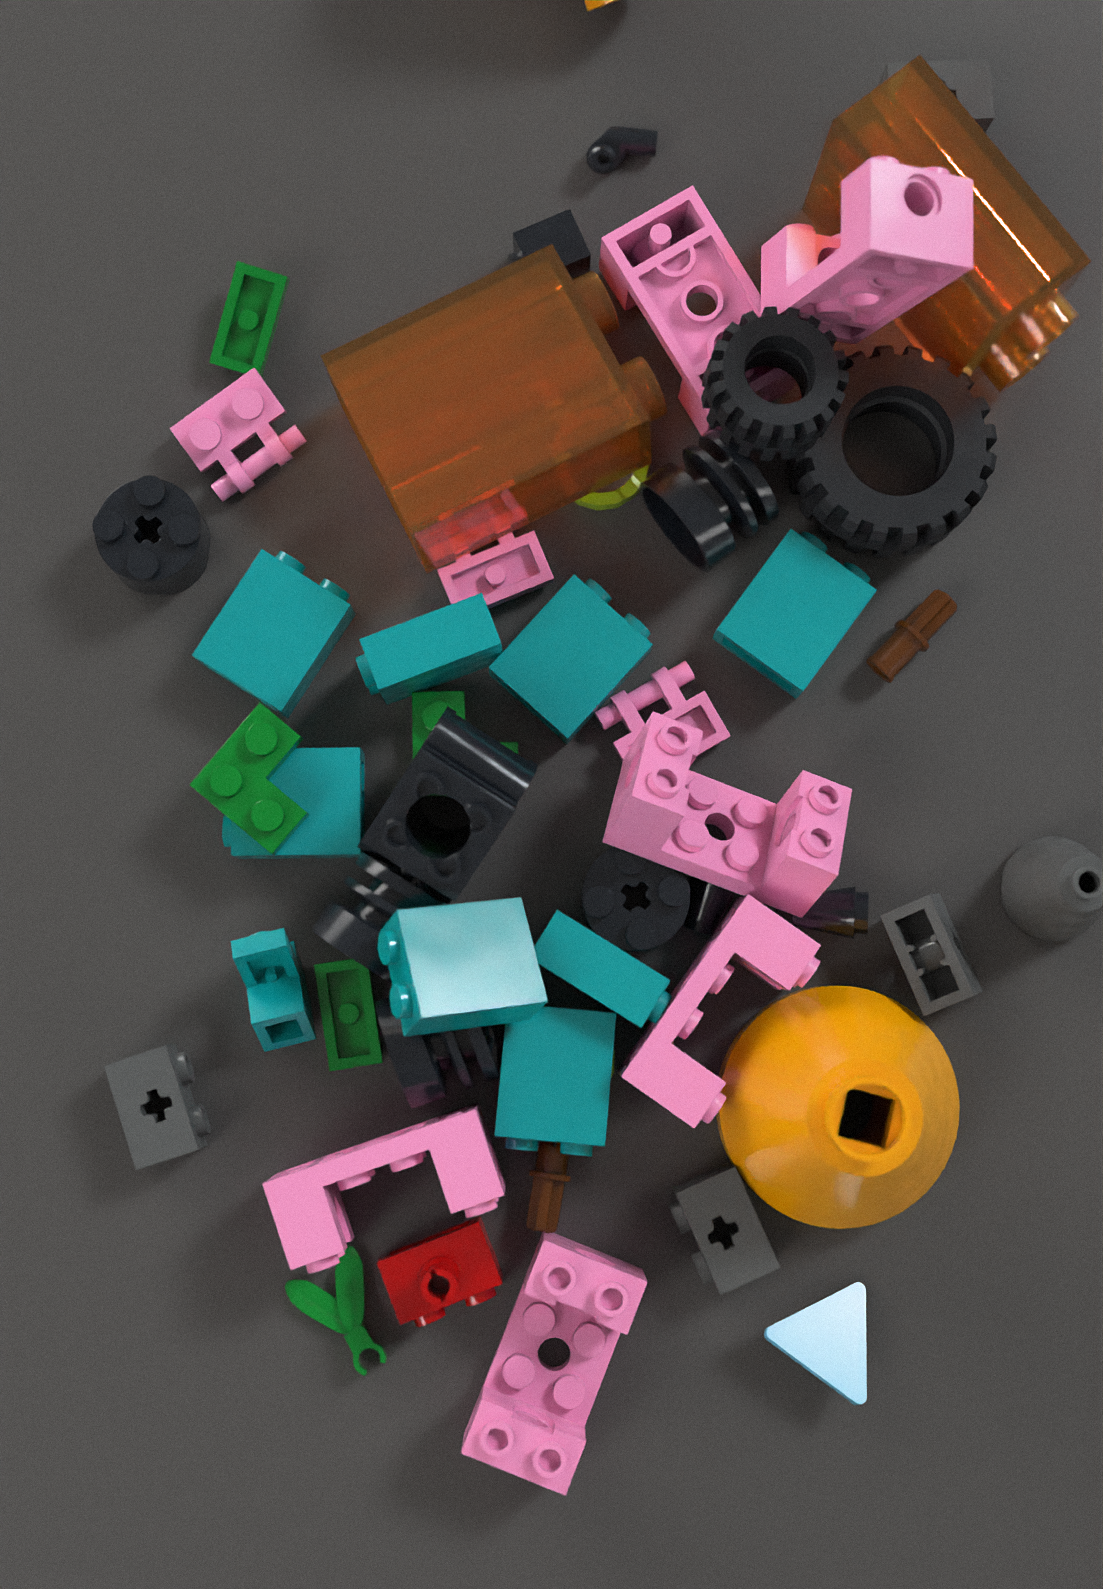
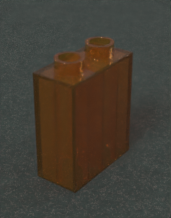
M918 55L832 121L802 210L822 235L832 237L833 235L840 234L841 181L864 164L865 161L878 156L893 157L899 161V164L922 169L941 167L947 169L950 175L973 179V269L893 321L914 347L923 349L922 357L933 362L938 354L951 361L947 368L949 372L957 378L961 373L965 372L973 382L985 374L999 393H1002L1042 362L1051 352L1047 346L1080 317L1079 313L1065 298V295L1092 261L924 58Z
M553 244L321 355L337 399L426 573L446 565L652 463L650 422L667 414L666 402L658 381L642 356L633 358L621 365L618 363L604 338L605 335L619 329L617 314L604 284L593 270L572 280Z

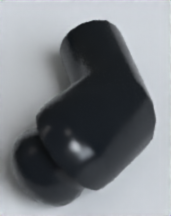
M612 126L588 148L586 155L587 163L594 172L607 174L613 171L629 155L655 157L658 131Z

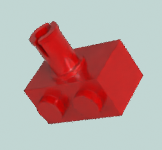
M480 1215L380 1255L376 1262L400 1325L414 1320L416 1327L425 1326L443 1318L446 1315L444 1307L461 1300L465 1301L467 1307L480 1304L496 1296L497 1293L494 1287L503 1284L504 1275Z

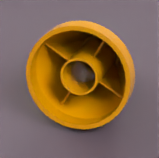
M817 986L792 992L771 1002L758 1011L738 1032L723 1059L718 1077L726 1082L720 1091L726 1096V1100L716 1114L721 1141L731 1163L736 1166L740 1177L768 1205L786 1216L809 1225L835 1229L859 1228L882 1222L903 1212L916 1203L936 1182L948 1162L957 1137L960 1110L958 1086L952 1065L942 1044L923 1020L910 1009L883 994L868 989L852 986ZM853 1088L870 1093L872 1110L864 1129L855 1137L849 1139L838 1136L837 1132L847 1091Z

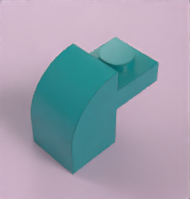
M285 929L260 931L249 937L232 940V957L247 988L251 1024L264 1052L317 1039L302 963L295 942L289 941Z

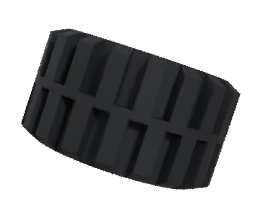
M772 306L764 307L761 317L758 318L752 310L742 315L739 325L732 322L724 330L721 340L718 339L702 382V386L705 387L701 396L702 408H710L706 420L711 429L719 426L722 428L719 439L726 446L732 441L741 445L737 453L749 457L752 450L760 452V461H772L776 452H780L783 460L794 458L799 447L803 452H806L815 445L818 437L822 438L839 410L846 395L843 392L848 384L849 372L842 370L847 359L843 349L834 351L833 347L837 338L833 332L829 330L823 334L819 331L818 327L821 321L812 315L808 321L798 318L800 312L798 309L788 307L785 315L778 314L777 307ZM758 366H773L782 369L796 381L801 391L802 399L790 404L768 402L751 389L745 372Z

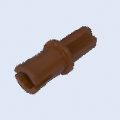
M934 590L905 621L899 619L895 623L897 630L872 656L866 659L869 668L882 680L891 683L898 672L919 651L926 652L929 649L928 641L956 613L958 606L952 597L941 590Z
M539 1141L535 1171L529 1170L528 1174L534 1177L526 1226L533 1231L555 1233L559 1224L565 1181L571 1182V1177L566 1176L570 1155L559 1154L560 1143L558 1142L556 1147H554V1142Z

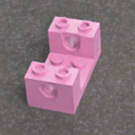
M878 156L868 159L841 181L840 234L829 237L816 234L814 228L808 224H790L761 246V314L764 307L776 306L778 314L785 315L788 307L800 310L798 318L808 321L811 315L821 321L818 330L823 334L831 330L836 336L837 342L854 345L973 269V179L950 175L947 169L941 167L922 169L899 164L896 158L889 156Z
M692 185L601 238L599 270L624 311L635 305L641 310L682 377L678 399L702 436L711 429L706 420L710 408H702L701 396L705 388L702 386L704 374L718 339L721 340L724 330L732 322L739 325L743 314L753 310L758 318L761 317V295ZM701 292L710 295L716 303L715 311L707 316L693 314L686 304V300L692 294ZM758 366L745 372L751 389L768 402H772L791 391L796 382L787 372L773 366ZM720 426L714 428L719 431H722V428Z
M653 711L623 759L602 842L743 896L749 894L761 903L802 918L839 874L852 789L802 770L776 804L689 770L698 756L703 731ZM705 824L719 827L726 835L727 840L722 841L713 838Z
M749 894L737 898L715 929L714 934L710 936L671 992L672 998L656 1023L651 1022L617 1070L618 1074L694 1129L700 1120L709 1124L726 1100V1096L720 1092L726 1082L671 1043L676 1036L684 1040L688 1038L704 1014L696 1007L705 994L709 992L710 994L714 993L717 995L735 970L728 963L730 958L775 990L783 988L785 991H790L792 987L795 988L797 985L801 988L804 987L820 964V961L814 955L821 945Z
M479 1102L283 1170L265 1181L262 1185L290 1270L305 1265L308 1274L340 1263L339 1258L345 1255L346 1243L352 1241L355 1237L340 1191L370 1181L371 1176L376 1174L375 1168L390 1164L392 1172H397L424 1162L423 1158L427 1157L426 1150H430L451 1214L464 1210L466 1218H470L497 1208L498 1197L505 1194L506 1182Z
M542 1232L465 1429L461 1454L566 1496L586 1444L585 1424L620 1333L628 1334L646 1288L647 1279L642 1268L558 1234ZM549 1338L563 1340L570 1349L567 1361L560 1366H548L541 1361L538 1355L540 1345Z

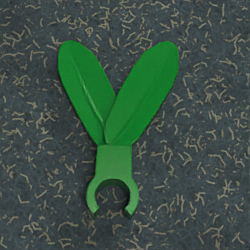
M347 1245L345 1255L339 1258L340 1263L336 1264L335 1268L336 1298L319 1286L300 1279L288 1280L285 1284V1291L292 1304L301 1312L338 1333L347 1334L344 1338L354 1355V1367L361 1375L366 1376L368 1369L364 1368L360 1362L362 1351L367 1348L375 1349L380 1355V1362L384 1364L387 1361L385 1349L373 1340L364 1324L360 1326L363 1323L365 1309V1273L363 1261L357 1250L353 1246Z

